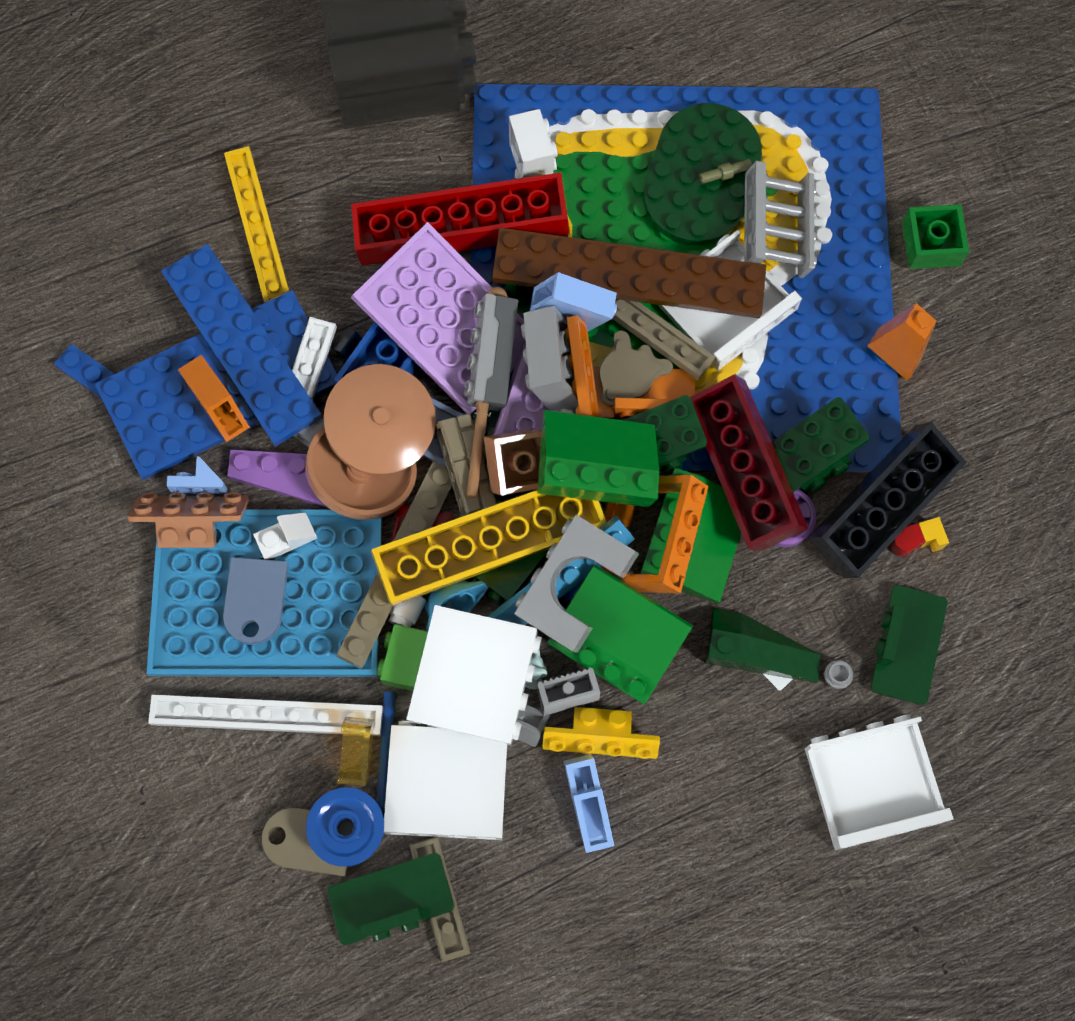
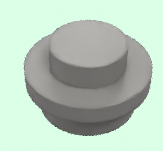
M836 660L827 665L824 671V678L832 688L843 689L852 682L853 671L846 662Z

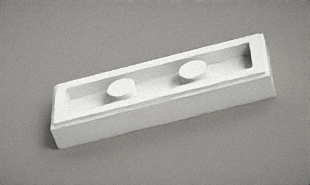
M313 317L309 318L292 368L293 373L311 400H313L337 328L335 323Z

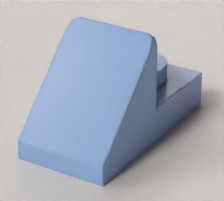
M197 456L195 476L185 472L177 473L176 476H167V488L171 493L181 492L185 495H197L203 492H210L213 495H225L228 493V489L223 481L199 456Z

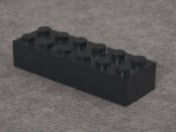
M932 422L915 425L808 537V540L843 578H859L967 462Z

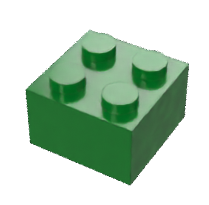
M962 205L909 207L902 220L909 269L961 266L969 254Z

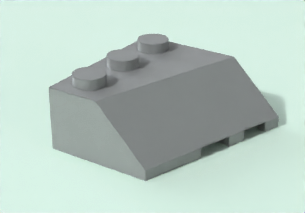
M555 305L523 313L524 324L521 325V332L524 340H526V349L523 350L525 363L528 365V374L525 375L527 388L532 390L548 409L559 411L567 409L576 412V407L579 405L578 397L575 395L572 387L575 375L569 363L571 346L565 335V328L568 327L566 319Z

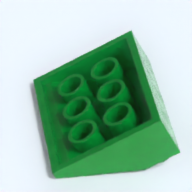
M544 410L537 494L650 507L658 499L659 463L654 424Z
M674 468L673 475H692L708 486L681 592L720 604L740 539V528L722 486L700 475ZM680 492L666 493L641 574H659Z
M594 565L566 611L593 627L578 652L569 650L551 637L547 643L587 669L591 667L595 674L645 705L693 625L602 568Z

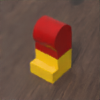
M940 517L907 526L890 544V549L895 555L904 557L915 549L929 545L932 552L942 550L949 543Z

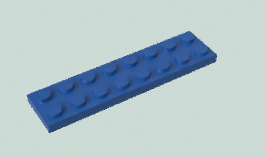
M208 244L161 270L170 287L275 447L322 418L321 413Z

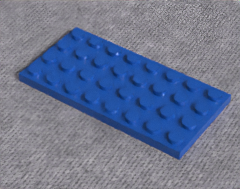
M293 290L252 309L291 370L309 321ZM201 333L95 383L143 481L225 441L178 371L179 368L200 355L204 357L230 393L250 427L247 430L260 424ZM328 356L314 397L333 389L335 386L334 378L337 373Z

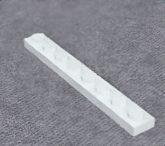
M152 695L148 724L157 726L381 736L383 706Z

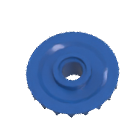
M338 788L329 791L315 802L309 812L306 823L308 842L314 853L329 864L341 867L360 864L371 857L380 846L384 835L382 811L377 802L361 790ZM345 820H351L354 824L352 833L346 836L339 833L340 824Z

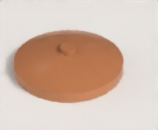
M373 364L357 368L341 378L328 396L324 410V430L327 440L338 458L356 471L369 475L385 476L406 470L424 455L434 436L436 414L428 391L416 377L398 367Z
M324 427L312 439L305 460L307 480L317 498L336 513L361 520L381 518L399 509L408 499L417 475L416 463L399 473L385 476L369 475L356 471L346 465L334 453L327 440Z

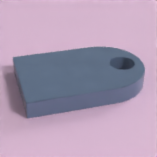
M231 557L223 620L227 631L240 643L246 645L262 644L270 640L278 632L282 623L289 569L288 562ZM249 623H256L259 626L258 633L253 637H246L243 633L244 627Z

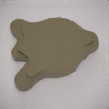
M617 331L614 335V349L604 359L600 368L599 376L603 390L602 402L608 407H614L615 398L644 397L651 389L655 380L672 372L673 364L667 359L655 358L648 345H642L638 350H633L628 333Z

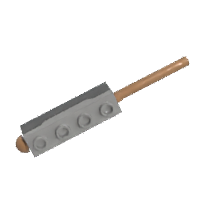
M501 287L489 289L485 296L476 302L474 317L477 318V325L473 328L471 334V343L474 344V351L468 359V370H471L470 380L466 382L464 395L468 397L467 406L476 407L477 410L466 497L477 498L488 410L499 412L507 403L518 300L508 298L506 291Z

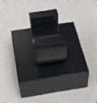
M350 328L345 333H341L339 335L341 339L336 345L331 347L345 363L362 340V337Z

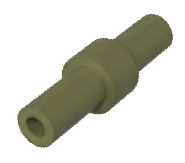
M750 159L733 164L729 162L718 165L717 169L700 173L699 178L702 184L717 179L727 180L733 178L734 174L747 171L752 166Z

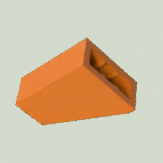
M916 303L879 327L867 346L903 378L908 380L923 357L936 320Z
M202 355L178 369L226 442L250 428L230 393Z

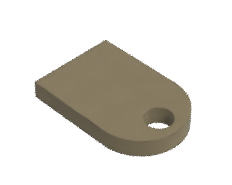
M299 808L283 809L275 813L267 821L262 833V846L265 854L273 863L288 869L346 877L347 867L329 864L319 858L312 850L306 833V823L310 810ZM351 820L343 821L339 826V833L343 836L352 833L354 829L353 822ZM275 828H282L286 833L285 840L281 844L275 845L270 841V833Z

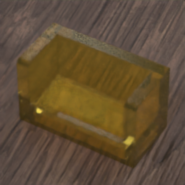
M345 717L341 725L343 738L337 783L366 786L370 776L375 719Z

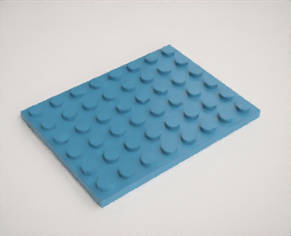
M246 509L240 521L215 522L216 545L214 548H158L156 536L146 673L148 676L378 677L379 635L362 669L337 658L336 655L378 572L371 549L382 546V517L361 520L343 516L333 510ZM306 513L317 539L271 559L272 561H285L289 564L282 623L278 632L270 640L262 644L246 645L240 643L227 631L223 620L231 557L264 560L253 534L279 523L276 518L277 516ZM247 624L243 630L246 637L255 636L259 630L258 624Z

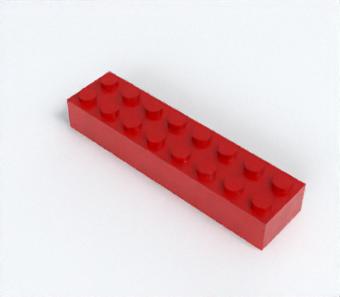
M561 172L351 204L355 251L361 266L387 262L427 222L457 252L497 246L499 228L557 236L570 235Z

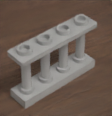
M755 161L745 172L744 262L761 264L768 259L798 265L799 278H804L815 268L817 257L814 255V244L817 233L814 231V220L817 211L816 207H814L816 184L814 183L813 173H807L798 183L772 178L766 174V163ZM766 187L797 193V206L769 201L766 197ZM766 211L797 217V230L769 225L766 221ZM766 235L797 241L798 254L768 249Z

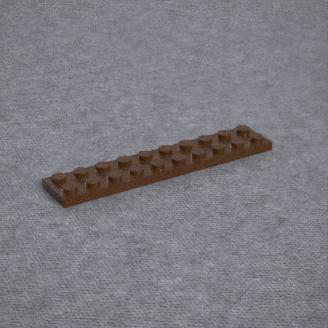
M499 228L492 282L512 283L534 288L559 272L616 292V299L760 318L763 309L767 265Z

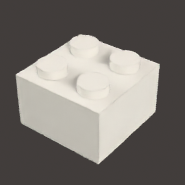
M540 109L509 116V144L520 178L553 174V170H557L555 157L558 156L556 144L554 141L549 140V122L547 118H542Z

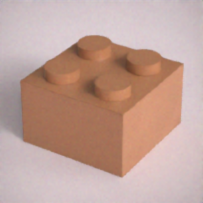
M532 428L484 436L491 492L498 495H507L538 489L542 429Z

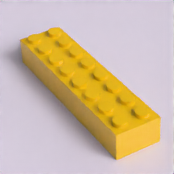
M536 490L371 549V554L390 606H394L548 550L554 543H559L564 535L561 533L563 526L568 519H574L576 515L597 528L602 527L607 522L599 501L537 494Z

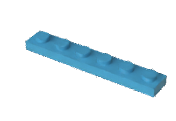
M614 516L599 528L626 546L635 540L617 516ZM580 559L569 563L563 568L557 578V598L560 599L584 580L594 565L598 567L602 565L590 559ZM529 583L487 617L520 625L528 624V622L514 613L518 609L515 607L517 600L523 592L528 593L533 583Z

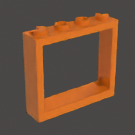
M692 475L659 476L658 493L680 492L658 575L626 574L622 578L604 566H600V568L639 592L681 594L708 486ZM608 502L604 515L606 522L617 516L629 530L635 506Z

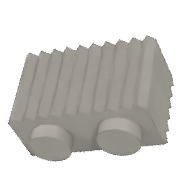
M591 667L588 670L584 669L582 672L578 670L577 674L574 672L571 675L567 673L566 677L561 675L560 678L556 677L554 680L550 678L549 682L547 680L543 683L539 681L537 685V693L544 716L594 702L600 698L599 686L594 670Z

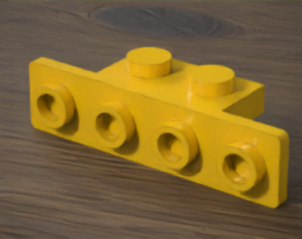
M574 707L573 729L545 727L543 749L555 752L565 751L656 759L658 757L660 737L631 734L632 711Z

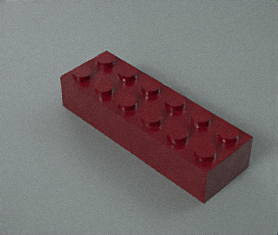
M734 374L691 396L690 398L708 442L706 448L747 548L760 552L808 530L809 528L746 380Z

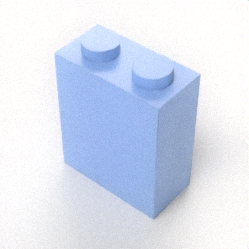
M558 272L534 287L530 311L555 305L566 321L567 317L577 315L586 322L587 331H590L614 317L617 310V304L615 303L617 293Z

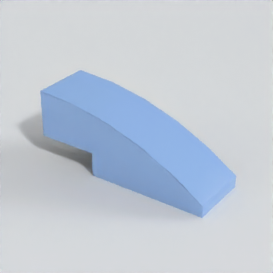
M592 754L564 760L567 780L585 852L588 853L613 847L614 841L594 757Z

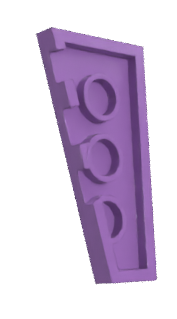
M230 450L227 475L230 480L260 489L265 488L275 491L277 494L303 500V502L313 505L318 504L331 510L317 498L308 483L305 471L307 454Z

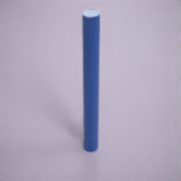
M384 692L376 798L380 809H385L391 725L394 722L396 694L394 692Z

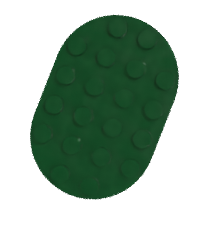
M702 103L686 107L668 120L660 134L643 194L646 213L649 214L655 223L654 226L666 237L682 244L707 245L714 243V240L720 239L726 234L730 235L739 226L745 214L746 171L734 174L733 178L727 180L717 179L704 184L701 183L699 174L717 169L718 165L728 162L733 164L750 159L753 165L755 161H761V141L753 124L737 110L715 103Z

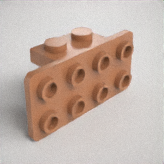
M176 492L169 496L144 493L136 499L127 514L129 522H155L158 548H214L216 545L215 522L240 521L249 503L247 495H241L238 492H229L225 495H213L210 492L185 495L184 493Z

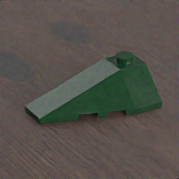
M713 608L705 664L818 683L821 654L742 613Z

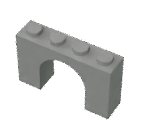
M576 515L574 519H568L563 526L561 533L564 535L558 544L554 543L548 550L546 555L548 561L543 569L539 567L531 578L533 585L528 593L523 592L515 605L518 609L514 613L573 652L579 651L593 627L566 611L560 604L556 595V582L560 572L573 561L590 559L624 578L639 555L633 549Z

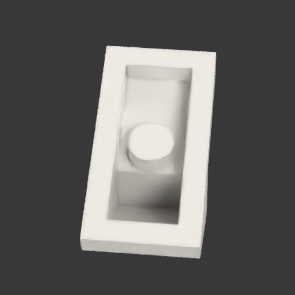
M306 513L277 516L276 518L279 523L253 534L264 560H271L317 539Z

